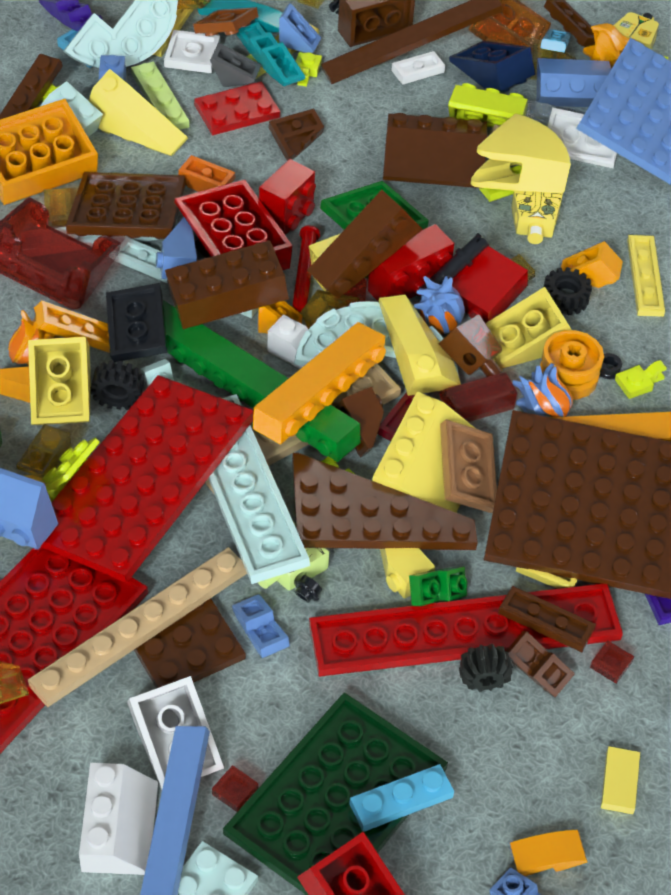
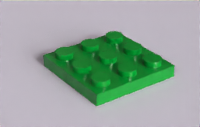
M383 181L321 200L320 209L344 230L381 190L402 207L423 230L428 228L429 223L425 216Z

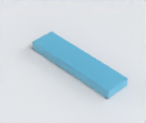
M549 29L542 39L541 48L565 52L570 42V32Z

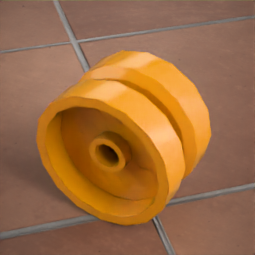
M564 330L555 333L546 340L540 364L542 374L551 363L555 364L554 367L558 369V377L571 392L573 400L587 397L596 389L604 360L603 348L595 338L587 333L577 330Z

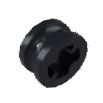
M612 353L604 354L600 377L615 379L616 374L620 373L622 361L617 355ZM606 364L612 365V368H607Z

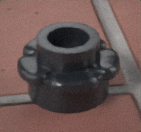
M303 575L299 581L295 580L294 585L297 588L295 594L307 603L311 599L314 601L319 600L318 595L321 593L322 588L316 581L306 575Z

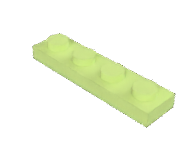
M154 61L131 67V74L147 101L179 130L189 128V119Z

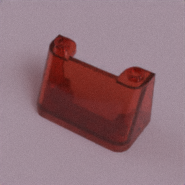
M28 197L0 221V274L70 309H79L90 298L116 259L121 242L108 236H100L91 247L49 226L48 209L42 203Z

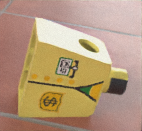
M629 12L613 26L626 38L631 37L652 50L659 23L654 21V17L650 13H644L641 16Z

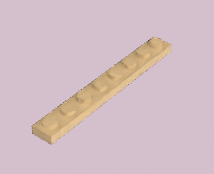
M229 547L29 678V687L47 708L246 575L247 572L242 560Z

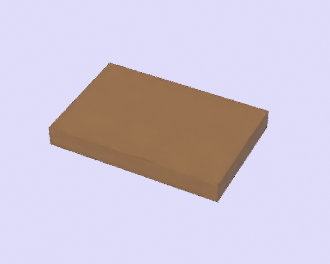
M446 419L440 424L445 500L493 513L497 493L493 434Z

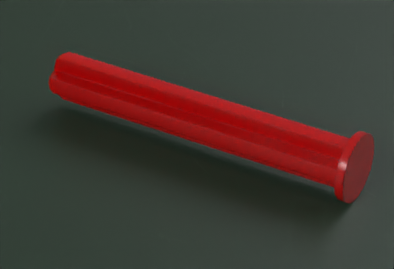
M311 225L302 227L299 233L302 241L292 306L301 314L307 311L311 274L307 271L311 266L309 245L316 243V240L320 238L319 229Z

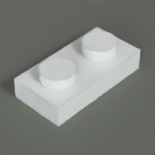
M432 51L392 63L391 71L401 84L404 85L444 73L445 64Z

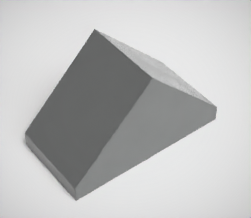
M219 42L210 59L223 87L254 83L261 64Z

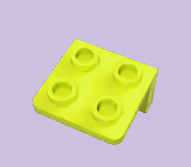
M96 437L88 442L84 439L74 449L72 447L67 449L59 458L62 463L58 468L53 467L44 475L42 480L45 482L51 502L100 443Z

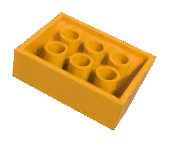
M66 99L0 120V200L3 205L81 179L84 172H97L98 153Z

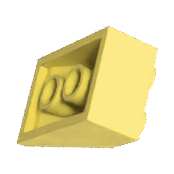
M545 287L485 323L502 347V352L494 358L501 369L542 358L543 348L549 337L564 330H571Z
M72 337L28 340L31 425L90 422L91 369L90 345L87 338Z

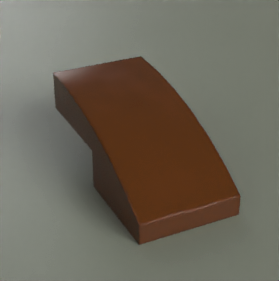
M522 631L506 650V652H509L512 663L553 697H556L575 675L554 653L548 652L527 631Z

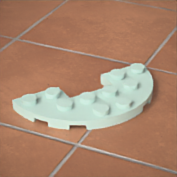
M134 0L113 28L93 13L63 52L76 61L95 68L100 67L101 55L125 56L126 67L137 64L154 54L170 35L177 18L178 0Z
M379 302L350 303L348 307L338 310L334 308L320 316L316 323L303 335L295 355L294 365L305 366L357 322L385 335V356L396 358ZM432 325L429 327L439 342H441L444 338ZM454 361V364H455V367H456V370H457V373H458L457 364H456V362ZM457 388V389H450V390H444V391H449V392H455V393H457V391H458L459 388Z

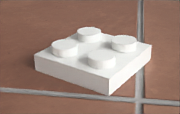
M173 30L164 58V67L212 73L213 66L210 59L218 42L220 43V36H205L203 33L195 34V32Z

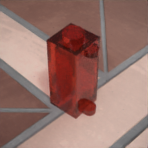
M506 372L440 391L442 402L467 422L514 409L517 391Z

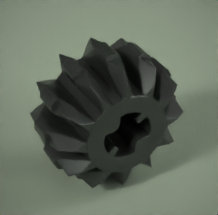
M480 644L477 648H468V652L461 654L460 678H462L463 684H466L468 689H477L479 692L488 689L492 691L496 687L502 688L504 683L511 681L512 659L509 656V652H506L503 646L495 647L494 644L482 646Z

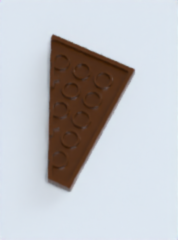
M293 453L295 527L304 548L476 550L478 541L474 519L301 453Z

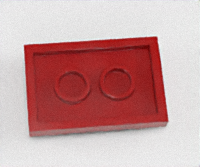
M262 81L194 99V106L212 136L280 118V109Z

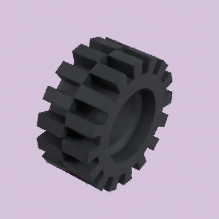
M566 267L565 271L562 268H557V272L552 270L545 277L543 287L547 289L562 315L564 311L567 312L568 316L572 315L573 311L579 314L581 309L584 311L589 304L592 291L591 281L586 279V274L582 273L579 275V270L577 269L571 272L569 267ZM558 289H570L575 293L565 294Z
M109 360L108 365L102 362L94 371L90 387L93 399L95 401L99 400L98 404L101 406L107 404V408L110 409L114 406L119 410L122 407L125 410H129L142 395L144 376L142 373L139 374L140 370L137 367L132 369V364L130 363L126 366L122 365L123 361L119 360L117 364L113 360Z

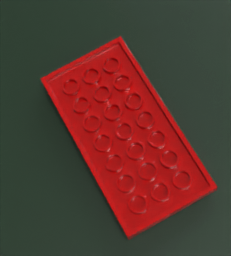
M157 375L51 502L58 525L41 547L127 583L252 423L254 410Z
M40 547L38 550L33 548L0 581V754L45 706L29 687L28 679L134 610L148 595V587L133 577L125 583L43 547Z

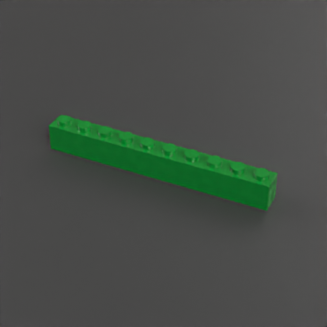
M163 300L168 354L172 355L178 362L192 368L198 375H203L212 381L218 388H223L232 395L237 394L239 401L254 408L289 379L203 324L183 329L176 308ZM330 405L318 412L315 418L304 424L295 435L300 441L307 442L316 448L322 455L339 462L360 444V423Z

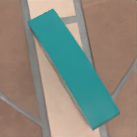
M203 0L197 6L200 15H209L216 10L257 7L259 17L252 20L251 24L259 22L265 32L279 33V19L283 13L272 7L250 0Z
M259 22L239 29L237 36L248 52L282 86H287L305 79L304 73L284 43H277L271 32L265 33Z

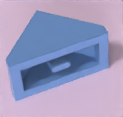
M290 3L286 6L279 19V43L283 42L286 48L313 53L321 37Z

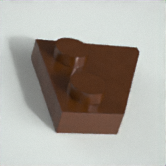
M313 108L269 121L268 128L288 161L289 159H295L323 133L324 125Z

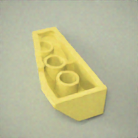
M109 69L93 87L89 102L103 114L98 127L102 132L120 136L124 140L139 143L169 156L174 155L188 139L184 133L112 70Z
M398 295L379 298L380 308L407 395H415L417 391L424 394L460 388L461 383L454 361L438 344L440 343L407 296Z

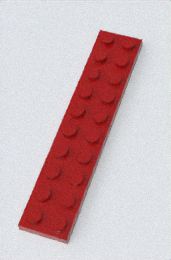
M608 584L528 592L595 623V630L587 644L621 640L623 632ZM506 595L309 618L310 634L319 677L461 660V654L468 652V648H477L480 644L482 646H488L489 644H494L495 647L503 646L506 651L522 631H527L545 649L569 646L498 614L499 607Z

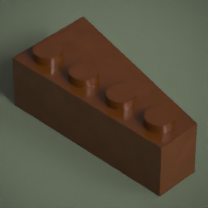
M381 190L307 271L326 290L339 299L423 229L402 207Z

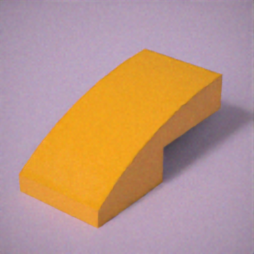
M578 830L545 833L510 842L517 872L523 876H529L551 868L558 872L588 862Z

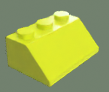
M463 83L462 86L455 85L448 104L449 116L462 120L478 119L486 121L487 127L493 128L494 124L501 126L514 114L525 116L528 99H525L523 95L518 93L505 95L500 94L499 90L493 88L480 90L476 89V86Z

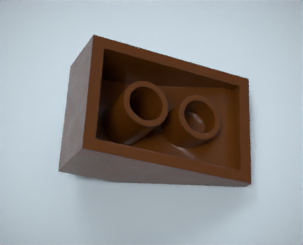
M339 0L338 32L349 47L381 39L413 25L415 0Z

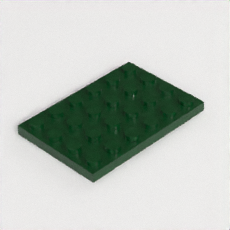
M344 692L224 826L223 835L305 895H308L297 877L363 832L350 807L351 797L439 764L445 772L448 762ZM409 815L364 831L377 853Z

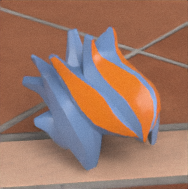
M426 276L423 277L427 288L417 290L416 293L421 294L422 297L420 303L414 304V307L418 308V313L428 327L432 325L441 336L452 332L461 324L465 313L463 299L460 293L452 287L453 278L450 277L448 279L446 276L443 283L438 284L432 282Z
M551 363L543 374L541 366L537 365L535 373L532 372L531 380L519 376L521 382L513 380L512 384L519 388L523 395V398L516 401V405L521 407L524 412L541 416H568L573 405V397L567 387L560 381L558 369L554 367L555 364Z

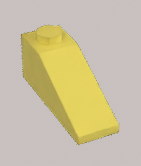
M419 548L380 549L387 585L393 592L398 591L404 599L411 595L409 575L435 570V565Z

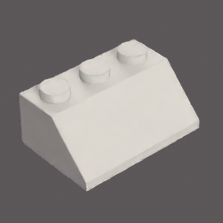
M90 763L79 850L81 872L145 874L154 831L158 781L124 764Z

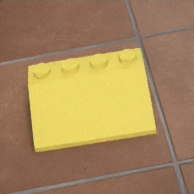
M417 391L376 469L372 481L457 513L461 504L445 500L440 424L447 419L472 428L475 427L444 402Z

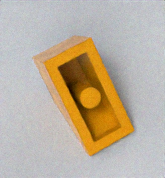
M604 241L563 259L561 268L565 271L566 267H569L571 272H574L575 269L579 270V275L582 273L587 275L586 279H590L592 287L600 288L619 280L623 261Z

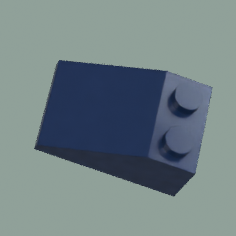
M481 41L449 56V61L484 89L493 88L499 90L500 93L508 91L509 87L515 84L525 83L527 78L535 75L531 47Z

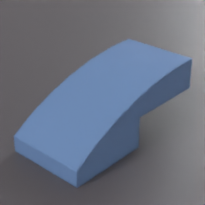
M260 594L232 605L236 618L261 658L290 646L288 636L276 623L273 610Z

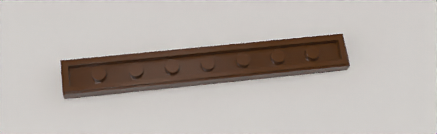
M470 0L321 64L322 70L330 83L334 84L503 11V6L499 0Z

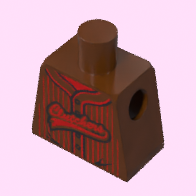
M479 314L456 327L438 343L468 375H472L481 369L491 381L503 371L494 360L502 352V347Z

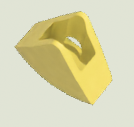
M514 114L477 146V153L489 159L472 176V186L512 191L564 193L571 165L570 157L562 140L555 132L542 123L523 115ZM510 166H522L521 173H513Z

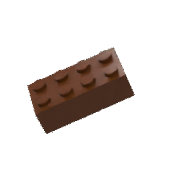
M270 240L165 270L170 294L183 329L289 299L285 275Z

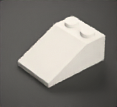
M191 676L132 697L127 701L136 729L161 790L163 789L176 726H206L210 731L201 777L224 769Z

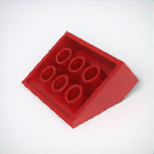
M245 179L175 198L174 203L211 257L270 240L282 270L290 269L293 245Z

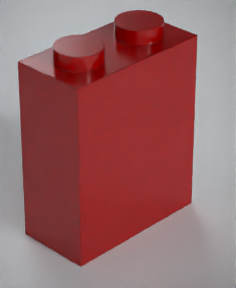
M489 246L472 260L473 264L470 267L466 266L452 281V287L460 293L463 299L465 312L469 314L471 319L479 314L485 323L503 313L528 286V270Z

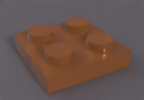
M257 7L216 10L193 24L195 34L205 33V36H213L219 32H225V35L236 34L241 27L251 25V21L259 17Z

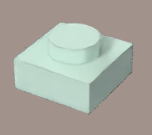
M166 359L140 368L144 376L145 390L157 375L174 381L170 362Z

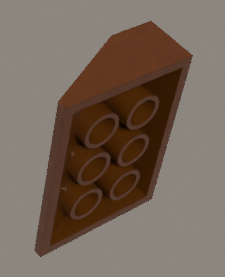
M388 113L383 180L480 188L471 185V178L485 163L486 157L477 153V146L487 138V122L478 119L462 120L453 117L438 118L429 115L414 116L404 113Z

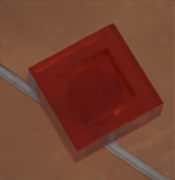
M607 641L592 660L590 668L617 684L632 664L634 656L612 642Z
M232 765L212 787V795L238 812L257 791L258 783Z

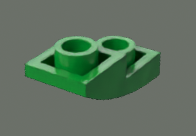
M465 566L409 575L412 606H424L438 601H452L467 596Z

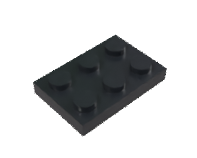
M160 283L106 292L110 357L114 362L168 353Z

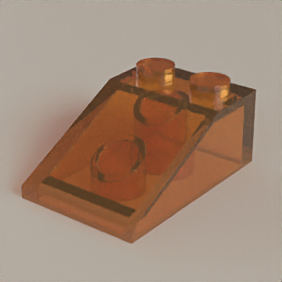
M499 0L503 6L502 12L474 23L468 28L471 33L483 41L531 47V53L537 55L541 49L542 39L549 30L551 23L518 0Z

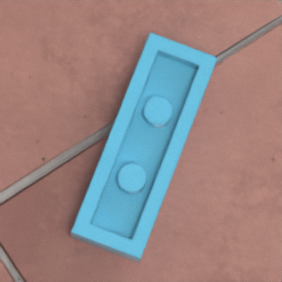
M439 764L350 798L349 804L364 832L451 799L454 796V790Z

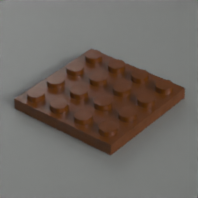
M84 172L66 223L67 234L165 239L176 225L179 208L174 201L175 198L183 196L186 185L185 176Z

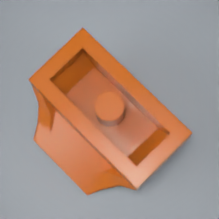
M192 155L178 170L179 175L185 176L186 186L198 192L230 184L235 179L234 171Z

